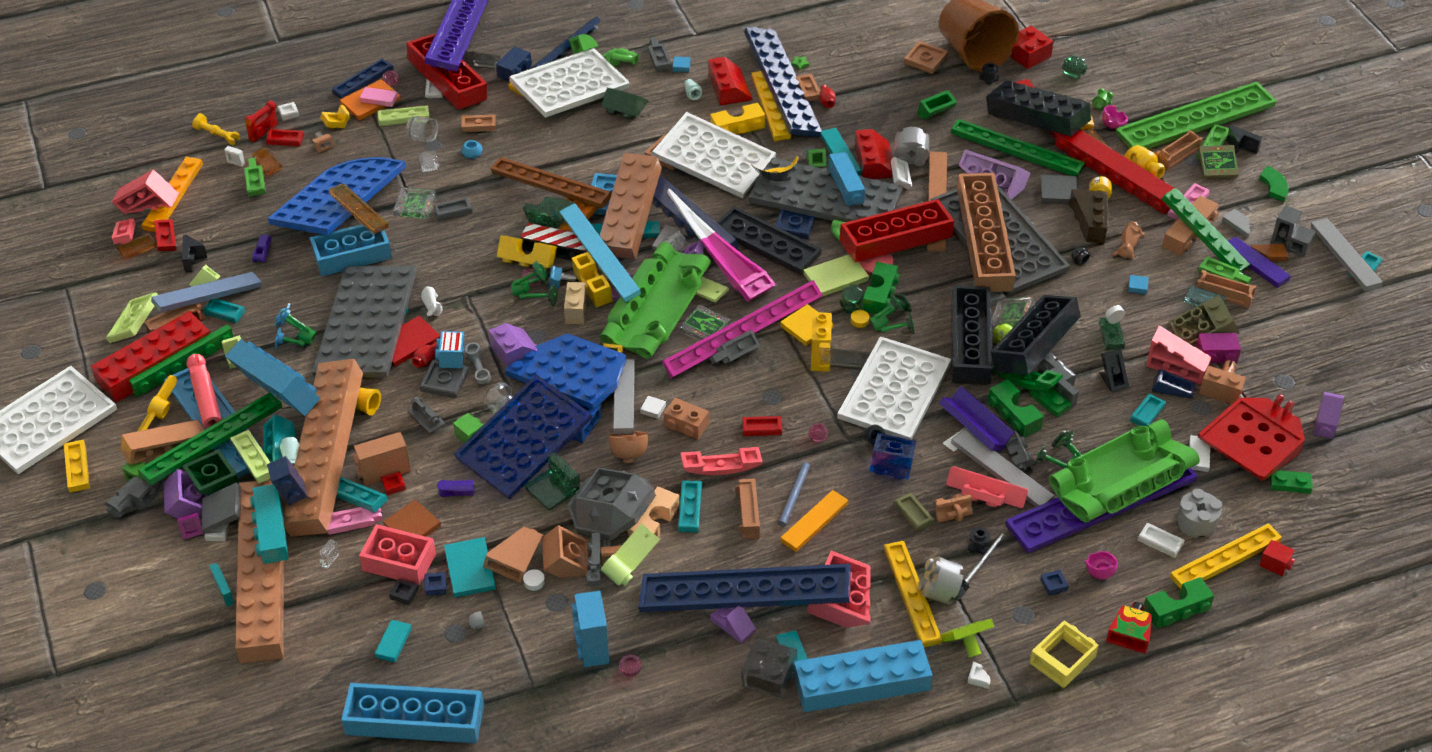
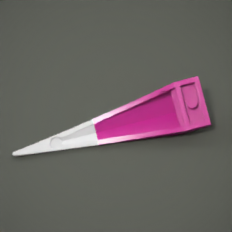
M668 189V195L734 290H738L744 299L749 302L774 288L776 284L765 270L719 236L672 190Z

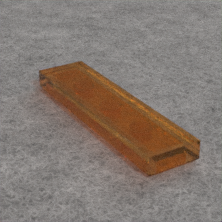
M344 183L329 189V194L373 234L388 228L389 223Z

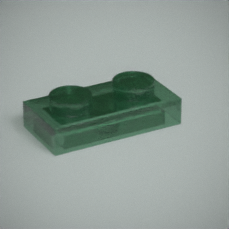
M1105 317L1099 318V327L1105 350L1124 349L1125 341L1120 322L1111 324Z

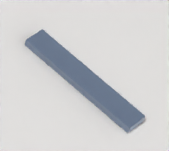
M253 272L152 296L151 302L159 312H164L261 287V281Z

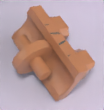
M957 494L948 500L943 498L936 499L935 509L938 523L952 519L959 522L963 520L964 516L972 515L971 495Z

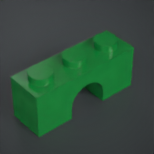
M876 262L872 273L871 287L867 286L863 297V311L877 314L891 304L890 294L895 295V284L898 285L900 280V274L897 273L898 266Z
M1009 380L991 387L988 396L989 405L995 408L1002 419L1006 420L1021 437L1025 438L1042 429L1044 416L1033 404L1026 407L1016 406L1018 405L1020 391Z
M1201 577L1182 584L1179 594L1181 600L1170 598L1164 590L1146 597L1144 612L1152 615L1151 622L1155 628L1169 626L1175 621L1188 619L1194 614L1204 613L1211 608L1214 594Z

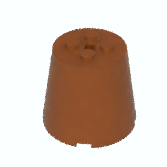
M950 0L943 8L939 17V30L963 62L972 70L983 72L982 66L990 62L999 67L1013 53L1011 50L1014 44L1018 42L1019 27L1014 16L983 0Z

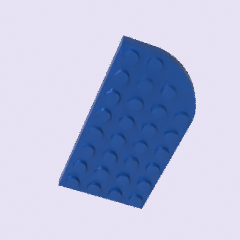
M370 157L351 160L333 166L320 174L268 217L269 225L329 235L385 185L391 182L393 178L400 174L406 168V162L382 157Z

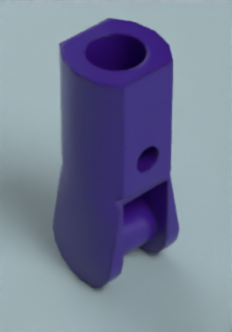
M260 235L252 255L254 263L257 261L266 263L272 241L269 235Z
M441 480L437 483L438 493L441 497L471 496L475 492L474 480Z

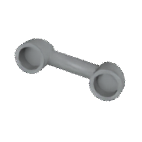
M475 342L469 343L465 347V352L468 359L475 365L477 384L488 383L491 380L489 370L483 368L480 360L482 358L480 346Z

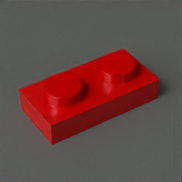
M173 219L154 220L157 251H176Z

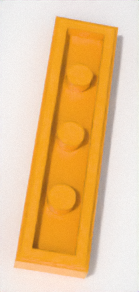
M832 490L781 537L780 542L797 552L848 505V499Z

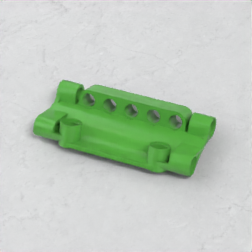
M661 242L652 254L653 259H645L632 278L639 287L641 294L627 302H624L620 296L608 315V324L600 334V340L605 344L622 345L624 349L630 350L645 359H651L658 346L668 340L669 335L694 295L702 286L701 278L710 265V260L705 255L680 253L669 243Z

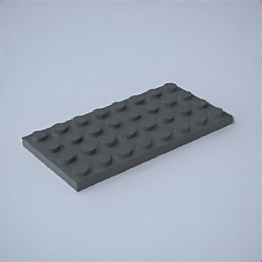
M772 158L763 170L785 168L791 165L792 161ZM796 163L790 174L780 182L769 180L760 175L749 195V202L831 221L835 219L849 222L895 210L903 192V186L859 176L865 188L864 203L847 206L829 169Z
M997 185L1016 275L1013 291L1005 292L1010 295L1069 271L1070 265ZM957 189L931 198L930 201L939 199L954 219L953 231L967 246Z
M349 266L344 268L312 371L314 378L318 363L355 359L363 372L362 377H388L417 273L416 266Z

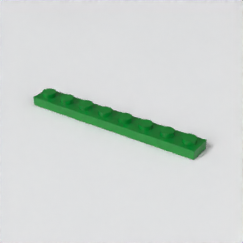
M960 119L951 128V134L1070 176H1076V178L1084 168L1085 162Z
M270 392L142 466L138 469L139 475L150 486L177 469H180L182 465L197 459L231 437L282 408V402Z

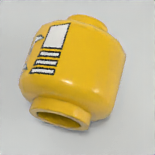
M1095 177L1089 183V190L1107 192L1108 200L1111 197L1112 184L1106 177Z

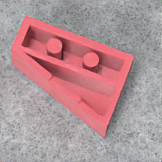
M153 169L119 188L111 202L124 214L141 212L147 208L152 210L162 206L170 208L179 193Z
M1159 326L1151 342L1146 367L1158 371L1162 369L1201 385L1211 357Z

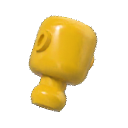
M1132 146L1124 155V157L1158 178H1161L1165 173V167L1163 164L1158 163L1157 156L1142 146Z

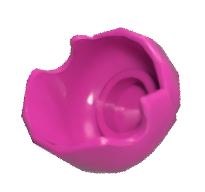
M1114 105L1104 107L1102 122L1106 127L1116 129L1127 125L1128 117L1124 111L1118 112Z
M1099 551L1094 554L1090 553L1088 559L1085 560L1087 571L1096 579H1109L1118 568V561L1115 556L1105 551Z

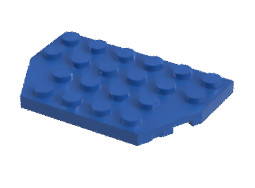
M566 333L535 346L536 352L532 350L524 354L523 358L513 362L505 369V374L508 377L594 410L618 388V380L623 373V367L627 360L626 355Z

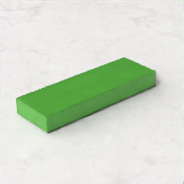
M1217 124L1213 125L1202 146L1224 145L1229 128Z

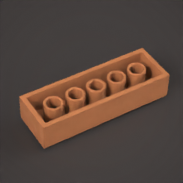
M623 153L600 237L615 257L637 258L661 172L658 156Z

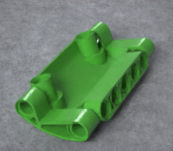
M1160 419L1148 426L1135 427L1088 453L1070 460L1068 467L1049 476V483L1067 509L1080 520L1087 523L1106 512L1116 513L1178 480L1184 471L1199 464L1200 458L1193 448L1172 440L1168 423Z

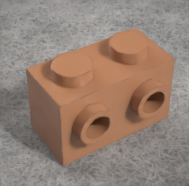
M674 398L664 412V426L683 433L688 437L699 439L709 425L708 410Z

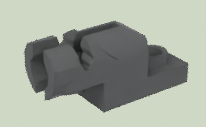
M1049 352L1040 362L1041 365L1037 367L1043 373L1046 370L1063 374V378L1052 388L1072 403V408L1077 404L1079 391L1074 387L1076 374L1066 367L1062 361H1057L1058 358Z
M134 476L121 489L116 491L117 496H111L105 502V505L108 506L106 510L116 518H121L133 507L143 511L164 490V482L168 479L167 476L151 486L146 481Z

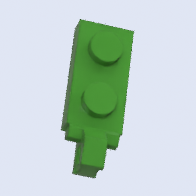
M249 158V167L244 168L248 197L266 194L262 165L257 166L255 158Z
M1208 256L1198 268L1200 273L1202 270H1205L1207 273L1250 285L1251 277L1241 273L1240 269Z

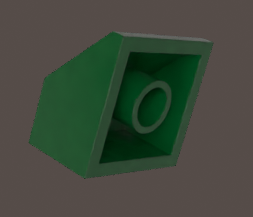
M607 87L601 107L606 108V112L612 114L621 112V116L631 119L632 116H639L648 100L635 94Z
M220 449L182 465L200 494L209 496L234 483L239 485L236 472Z

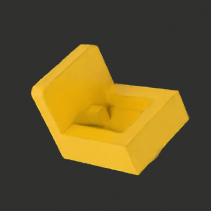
M340 105L337 113L322 112L320 118L328 128H345L350 114L344 105Z

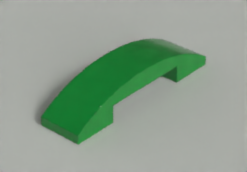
M992 365V371L1001 378L1029 390L1040 391L1050 389L1063 378V374L1046 370L1043 374L1033 371L1029 375L1006 374L996 372L994 365Z

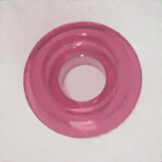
M390 70L384 73L382 78L385 83L392 86L398 83L399 74Z
M816 423L811 426L808 435L813 441L820 442L828 437V430L825 425Z

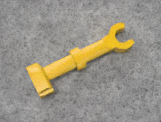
M201 113L192 122L194 129H205L214 136L219 135L225 138L230 145H235L234 139L240 140L238 132H226L217 125L212 126L208 124L207 117Z

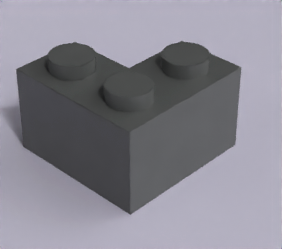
M1285 205L1277 217L1270 244H1284L1287 251L1305 257L1313 243L1316 231L1299 225L1302 211Z

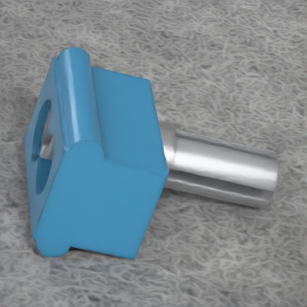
M553 265L551 266L548 287L550 288L552 285H555L556 288H559L560 280L576 281L577 277L576 275L562 273V268Z

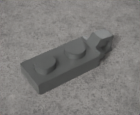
M656 36L649 37L650 46H648V52L655 70L672 69V62L664 43L659 44Z
M750 330L722 344L716 349L717 354L713 355L709 360L712 365L721 361L724 364L730 363L758 349L761 345L753 331Z
M592 533V541L588 542V554H591V557L587 558L589 571L586 572L588 586H600L601 537L599 533Z

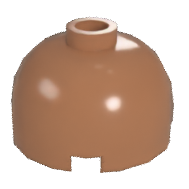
M634 431V434H609L610 451L615 457L623 459L624 463L635 462V458L641 457L647 450L648 434L646 432Z

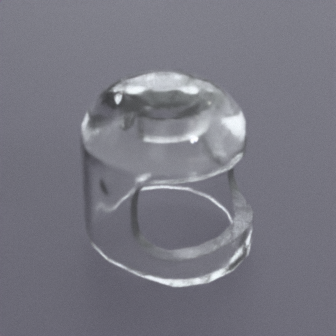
M411 117L406 125L407 136L415 141L430 143L437 137L438 122L433 118ZM431 120L433 125L432 135L429 138H425V126Z
M505 382L495 385L485 396V404L498 419H509L518 411L519 403L516 397L512 395L511 388ZM501 388L507 389L505 396L499 393Z

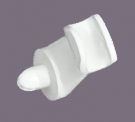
M429 286L423 289L421 299L428 309L427 316H439L443 309L441 304L436 301L438 295L434 288Z

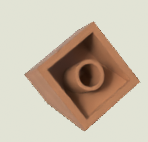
M559 525L542 537L544 571L559 578L586 576V572L589 571L587 558L590 557V554H588L589 540Z

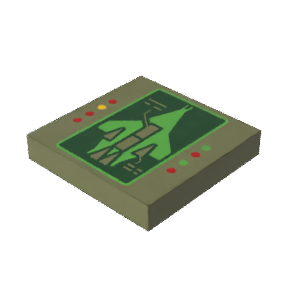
M1234 145L1199 146L1198 152L1203 179L1238 178L1239 171Z

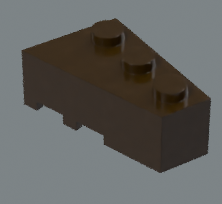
M1072 189L1069 206L1075 213V219H1078L1079 227L1086 242L1105 244L1107 233V192Z

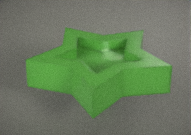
M794 56L791 66L801 70L803 67H810V63L806 61V56Z

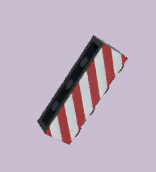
M528 223L520 239H523V251L532 252L534 243H543L557 246L555 257L572 261L573 257L587 252L576 235L569 231Z

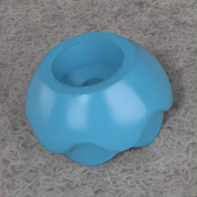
M469 140L463 144L461 153L465 158L476 159L482 154L483 148L479 142Z

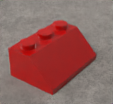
M725 57L708 59V76L720 106L752 101L751 93L739 66Z
M873 129L855 130V150L859 167L862 170L861 176L869 179L893 178L890 162L893 157L889 141Z

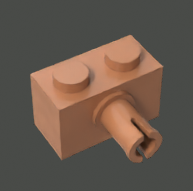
M1230 360L1225 361L1222 370L1208 366L1199 394L1233 404L1242 394L1246 377L1234 373L1236 363L1232 361L1229 367Z

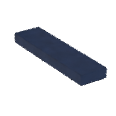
M382 58L332 88V93L342 99L394 70L393 65Z

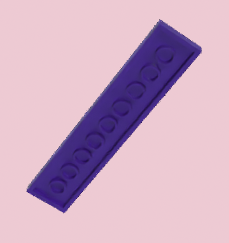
M452 0L428 50L424 63L433 67L446 68L449 71H458L489 0Z
M1189 468L1184 471L1181 478L1116 513L1106 512L1087 523L1076 517L1059 498H1056L1007 519L1005 525L1028 554L1197 480L1198 475Z

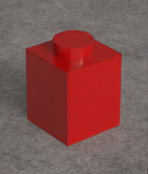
M1271 539L1262 555L1259 566L1283 577L1286 570H1291L1294 565L1295 559L1292 557L1295 550Z

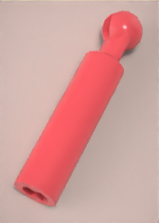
M193 354L188 357L186 365L190 371V379L204 428L207 429L221 421L222 417L211 378L205 366L206 361L200 354Z

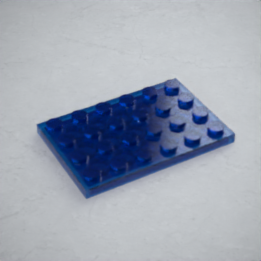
M536 374L454 453V456L510 500L592 419V415Z

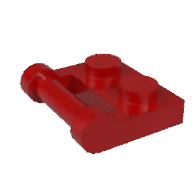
M269 100L263 108L253 115L245 117L248 137L252 142H255L269 132L270 129L278 125L275 112L277 106L274 101Z

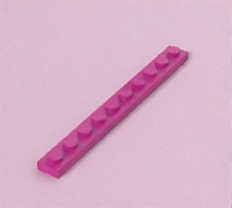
M812 280L663 360L662 364L670 378H673L717 354L716 349L722 344L750 330L756 333L823 295L815 281Z

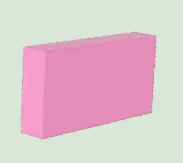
M365 87L360 96V102L393 107L398 94L395 91Z

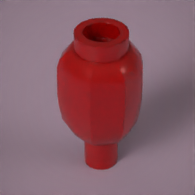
M822 85L820 87L819 100L824 107L832 108L836 103V95L831 88Z
M437 342L432 345H423L415 351L412 359L415 367H425L435 358Z

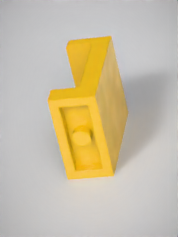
M813 312L811 371L830 372L831 313Z

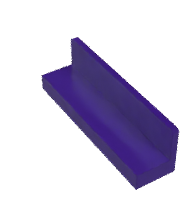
M959 387L952 398L943 397L939 402L943 408L992 451H1002L1014 434L1009 427L963 387Z

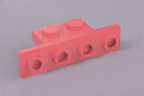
M955 466L950 468L946 482L947 486L962 490L961 494H970L972 501L980 499L986 501L985 504L991 507L1001 506L1003 503L1023 508L1029 491L1027 488Z

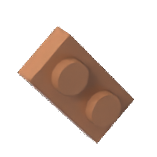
M813 75L796 76V80L799 82L798 85L804 92L805 99L808 102L819 100L820 90Z
M496 114L462 116V132L496 131Z

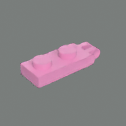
M361 507L334 512L328 533L330 535L373 526L375 522L381 521L383 518L381 508L376 513Z

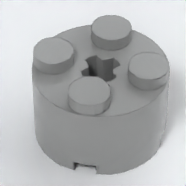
M906 127L902 132H897L895 135L894 156L908 162V164L923 166L929 156V135L923 133V130L917 127Z
M1194 489L1186 494L1180 502L1177 514L1179 529L1184 534L1193 538H1198V536H1205L1206 538L1213 535L1217 530L1222 513V502L1201 489Z
M938 556L933 559L929 558L925 564L926 572L924 578H921L919 581L918 590L922 591L924 597L947 605L951 604L950 598H956L962 584L963 575L960 574V569L963 570V566Z

